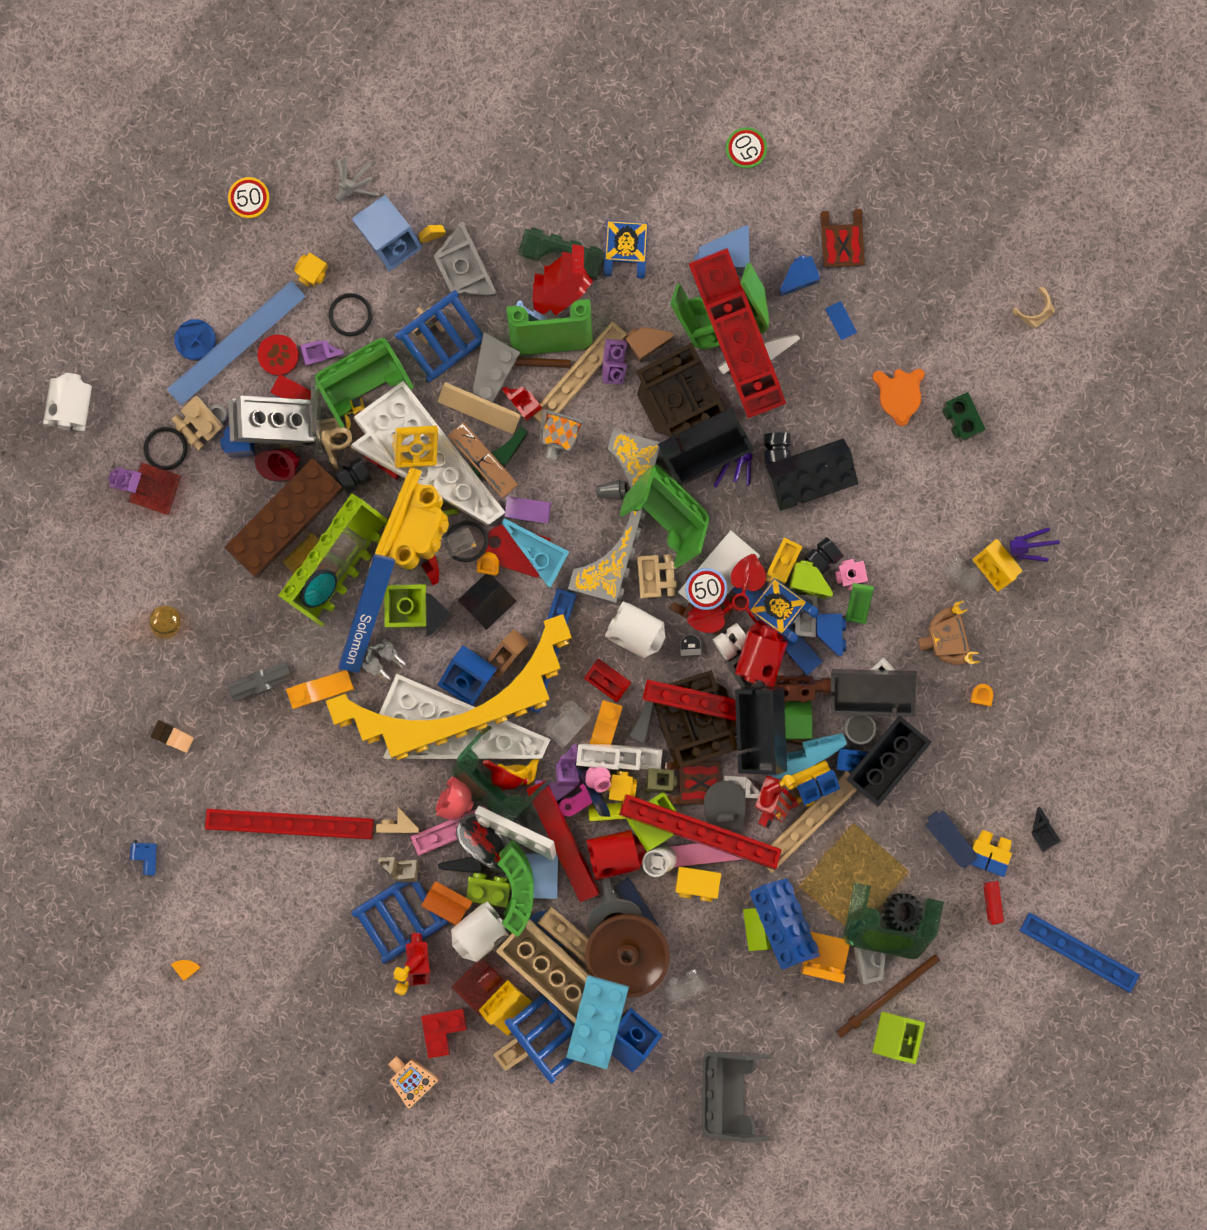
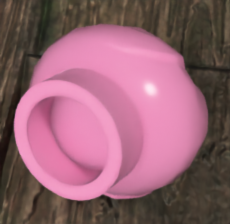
M590 767L586 771L585 783L588 787L595 789L596 792H604L611 786L610 772L604 767Z

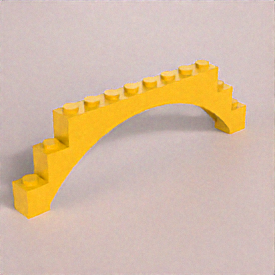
M562 614L543 621L545 629L541 640L522 672L498 695L472 710L441 719L405 720L380 715L362 708L350 701L346 694L326 701L335 726L340 725V728L351 725V720L355 719L363 742L368 741V744L380 741V736H383L391 758H396L398 761L409 757L408 753L416 750L417 753L428 750V746L436 743V746L445 744L450 737L456 736V739L467 736V731L475 729L477 732L488 728L487 724L495 721L496 724L505 722L510 715L515 714L516 717L528 713L527 709L535 707V710L546 707V702L550 701L542 677L546 676V679L558 675V671L561 670L553 646L557 645V648L569 645L568 641L572 640L564 615Z

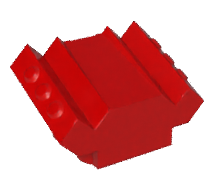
M573 244L572 253L562 252V256L549 266L544 265V275L534 274L533 310L540 314H545L551 310L556 316L582 297L593 280L584 268V246Z

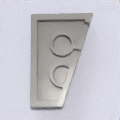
M484 332L473 394L494 402L521 352Z
M885 914L849 922L860 983L863 985L883 980L886 956L884 953L885 940L888 937V932H886L887 926L885 925L887 921L882 919Z

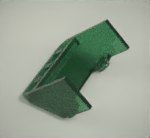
M489 725L480 731L460 753L452 766V775L466 784L471 790L472 795L489 811L515 822L547 788L550 782L547 780L538 787L527 801L517 794H511L507 797L477 769L479 759L473 751L492 729Z
M854 882L843 935L845 943L851 947L908 959L919 958L938 934L944 901L926 899L923 918L917 927L916 935L879 927V912L874 908L867 907L871 886Z

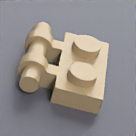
M198 396L193 397L181 410L186 416L183 420L178 415L171 419L176 425L175 428L182 432L188 438L187 442L191 446L194 445L198 451L205 446L200 441L202 437L207 441H211L224 428L223 424ZM190 423L198 430L195 434L188 427Z
M672 554L664 555L665 563H659L658 555L637 557L640 599L661 597V589H667L668 597L676 596L675 588H677V581L674 580V569L676 568L674 567ZM659 570H665L666 582H660Z

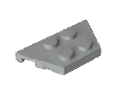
M459 223L457 229L447 238L444 245L434 255V259L450 293L456 290L458 295H496L497 292L464 223Z

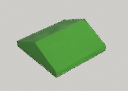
M811 700L804 703L798 701H788L785 703L786 740L812 739Z

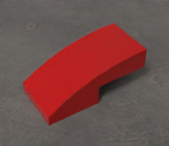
M281 374L277 377L270 391L271 394L277 397L315 401L318 396Z

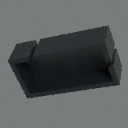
M733 407L679 433L678 438L673 436L658 444L666 465L680 486L754 451L749 436Z
M844 438L765 465L772 495L780 511L797 506L798 501L802 504L858 485L852 454Z
M832 669L830 715L892 716L893 708H897L896 716L915 717L917 671Z
M743 687L736 689L737 750L751 749V751L737 755L738 773L777 775L786 772L784 688Z

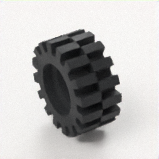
M892 894L891 897L886 899L888 903H883V907H886V909L882 910V914H885L882 919L883 921H888L885 925L890 927L891 930L908 932L916 928L915 925L921 923L918 919H922L923 915H919V912H922L923 909L918 908L921 903L916 901L917 898L911 896L912 894ZM901 904L905 905L907 909V916L903 921L897 915L898 907Z

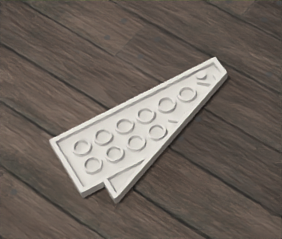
M402 381L354 416L353 419L365 435L354 442L351 447L401 477L406 478L410 467L395 468L394 465L395 454L392 447V442H394L392 434H395V428L434 426L437 424L405 382ZM437 425V465L412 467L422 471L418 483L434 486L442 496L443 501L489 526L502 516L505 511ZM421 434L420 440L427 444L429 437ZM414 435L406 437L401 445H409L413 441ZM414 444L411 447V451L419 452L423 446L421 444ZM425 451L422 455H420V458L427 455L429 451ZM401 452L406 458L413 459V455L410 452Z
M396 674L379 714L405 720H434L462 714L476 707ZM494 721L487 724L488 728L477 732L475 729L467 731V736L456 739V736L450 737L445 744L436 746V743L428 746V750L417 753L416 750L408 753L409 757L404 759H542L550 739L509 721L496 724ZM387 748L383 758L392 759Z

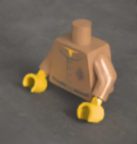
M964 601L956 602L954 606L941 610L931 620L930 627L927 628L929 636L918 639L920 651L932 649L934 657L938 656L942 662L951 665L979 664L980 661H973L972 659L974 654L979 653L970 652L960 615L968 610L962 611L959 608V605Z

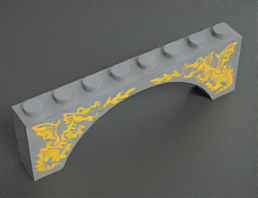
M613 429L607 452L621 466L631 489L640 477L656 464L657 460L661 461L662 454L658 446L661 442ZM643 507L639 511L632 510L630 512L626 529L611 551L590 565L573 569L568 591L616 604L617 599L622 600L625 589L621 588L622 581L628 579L630 568H627L628 560L633 561L636 548H632L633 542L639 539L641 532L638 524L640 520L644 521L646 510Z

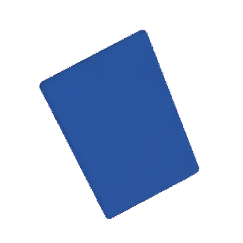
M841 301L825 308L841 340L857 333Z

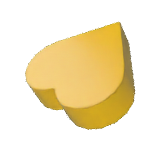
M428 225L419 232L418 237L421 243L443 237L446 232L442 225Z

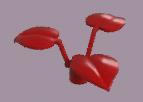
M750 554L741 559L731 572L732 585L735 588H743L740 594L734 596L732 604L722 611L720 605L710 610H703L694 606L687 618V623L692 628L704 633L717 632L725 624L722 615L733 608L737 612L746 611L755 623L750 629L758 630L762 626H768L762 620H757L748 608L749 598L745 595L746 589L751 592L758 591L766 581L765 570L756 554ZM777 633V637L784 639L781 634Z

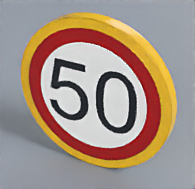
M241 178L229 190V205L232 211L242 218L258 217L264 213L269 205L270 196L268 189L263 182L256 178Z

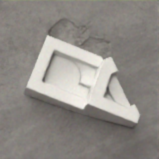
M724 776V781H731L742 789L745 798L759 797L760 792L746 777Z

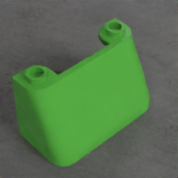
M590 299L575 301L570 307V318L529 321L525 308L521 306L506 307L510 345L520 351V355L584 350L593 343Z

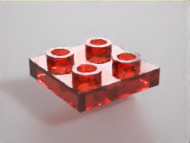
M140 462L138 472L141 473L136 492L130 493L128 502L169 515L181 476Z
M482 958L451 988L481 1017L479 1009L506 981Z

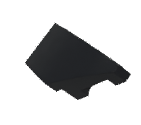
M1038 807L1031 835L1042 853L1060 843L1061 840L1050 825V821L1041 807Z

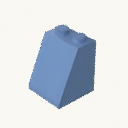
M386 195L374 201L373 204L352 218L360 233L389 272L422 249L413 230Z
M743 226L699 247L698 254L694 255V260L728 248L737 274L743 275L746 264L750 263L749 226Z

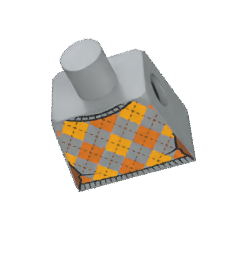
M543 409L539 443L548 445L545 457L557 461L560 449L570 451L584 421Z

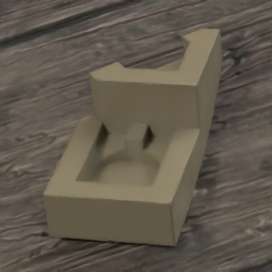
M395 857L378 858L377 861L396 882H417L420 865L418 860L397 861Z

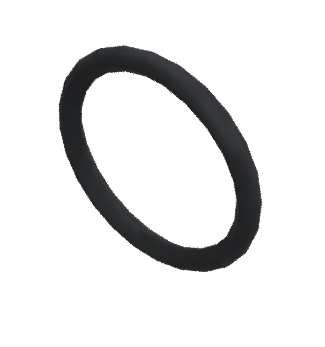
M355 293L339 296L333 301L329 309L331 326L335 331L344 336H357L363 333L369 327L372 320V308L369 302L361 295ZM349 297L361 300L368 310L366 324L355 332L341 330L333 319V310L336 304L342 299Z
M160 427L153 430L147 436L143 447L144 455L148 463L154 468L171 470L184 461L187 454V443L182 433L171 427ZM161 431L175 433L183 444V452L180 459L170 466L156 464L148 454L150 439Z
M463 521L457 523L446 535L445 548L454 560L464 563L475 561L487 550L489 543L487 532L476 522ZM466 525L478 528L484 536L482 550L471 558L456 556L449 546L452 533L457 528Z

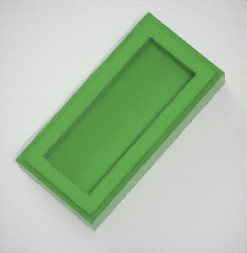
M853 583L845 616L846 621L866 624L874 586Z

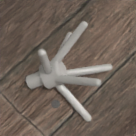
M347 156L343 157V168L340 160L336 161L342 183L338 184L340 191L335 197L338 201L342 202L346 195L350 196L352 192L379 197L378 193L356 189L372 181L371 177L354 184L371 166L370 162L352 180L347 179Z

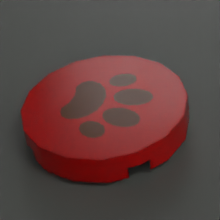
M275 334L261 342L257 358L265 372L273 376H278L279 374L286 375L295 369L299 361V352L297 345L291 338Z

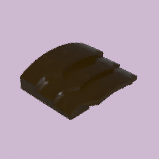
M693 343L636 371L641 381L637 396L657 433L666 435L669 438L673 436L678 438L679 433L726 410Z
M712 670L669 683L675 686L728 697L726 688L716 683ZM654 703L664 739L677 769H682L737 750L735 739L737 734L736 721Z

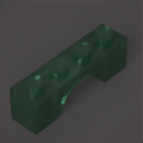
M532 227L531 230L525 229L518 255L539 262L543 256L551 252L572 253V245L582 246V243L575 240H570V242L564 241L561 236L556 234L548 236L542 234V230ZM590 246V249L584 247V268L591 279L597 280L605 253H602L600 248Z

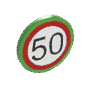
M744 127L737 129L727 140V157L739 168L749 169L756 167L766 156V140L759 131L753 128Z

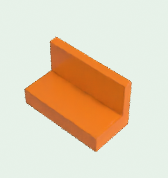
M435 881L421 907L456 926L473 901Z

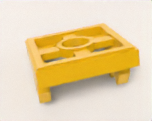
M437 425L395 428V434H392L395 468L437 465ZM421 434L429 437L427 444L420 440ZM414 435L413 441L409 445H401L406 437ZM414 444H421L423 446L419 452L411 451V447ZM425 451H429L427 455L420 458V455H422ZM401 452H410L413 455V459L406 458Z

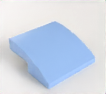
M525 853L533 873V898L557 899V853L553 861L538 853Z

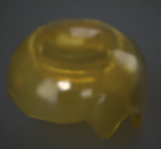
M161 605L152 611L149 618V626L153 634L158 638L169 639L178 633L181 617L173 607Z

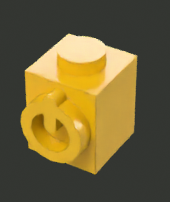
M309 252L308 255L303 254L300 257L293 271L299 277L298 281L306 287L311 285L315 288L317 283L320 285L324 281L328 265Z
M617 771L616 775L612 774V778H610L611 786L606 790L610 791L609 800L623 801L626 794L635 797L637 779L629 777V772Z

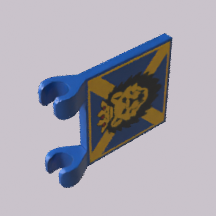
M607 220L604 276H612L613 262L637 263V278L645 277L648 223Z
M775 578L750 608L753 615L768 626L777 629L778 633L792 644L798 641V636L788 628L800 612L804 610L813 618L819 614L815 606L805 601Z

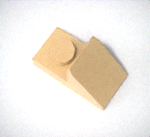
M398 807L397 824H394V820H381V824H376V832L420 833V828L400 807Z
M516 1038L493 1054L505 1071L528 1056Z

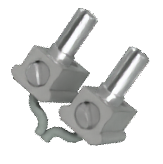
M385 638L375 647L370 645L367 648L368 654L361 666L366 672L370 671L374 676L378 675L384 682L389 683L386 678L391 681V677L383 671V666L371 653V650H375L381 657L384 656L389 661L393 660L400 668H403V666L395 657L404 666L406 663L397 655L393 644Z

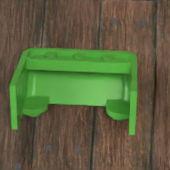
M747 263L741 280V286L745 291L757 326L762 334L767 331L769 325L765 289L751 263ZM676 284L670 305L693 345L699 349L719 346L702 298L694 297L689 299L681 284Z
M385 338L369 343L319 371L314 376L316 385L341 428L344 427V424L340 417L350 412L352 408L351 400L358 398L384 382H387L390 386H397L402 381H406L410 390L414 388L399 359Z
M653 465L625 494L619 515L623 517L632 510L639 511L643 507L668 531L667 543L677 553L674 567L677 569L701 553L709 516L706 510L659 465Z

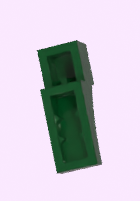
M520 427L509 441L491 452L504 468L528 435V431ZM475 467L472 468L474 473L485 479Z

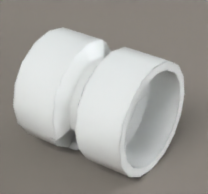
M735 623L727 629L726 634L721 633L712 640L726 661H729L737 655L738 650L742 651L746 634ZM735 638L736 642L733 644L730 640Z
M666 845L658 846L644 855L642 866L648 875L660 877L676 866L677 856L671 847Z

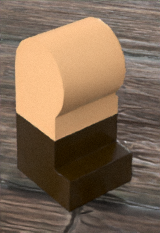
M158 720L150 736L186 753L194 740V737L161 720Z

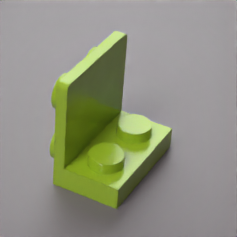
M473 873V876L468 877L467 899L475 903L485 904L488 901L492 906L507 907L511 888L510 883L507 882L508 878L495 876L494 880L486 879L487 875L481 873Z

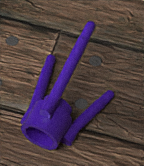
M751 452L734 460L737 462L734 482L738 481L742 463L745 464L747 461L746 485H750L751 460L753 457ZM730 462L721 469L713 485L715 488L721 481Z
M1050 528L1014 537V540H1010L1011 556H1016L1017 560L1027 559L1048 562L1049 559L1046 557L1025 555V553L1029 552L1028 548L1060 544V541L1036 543L1023 541L1049 532Z

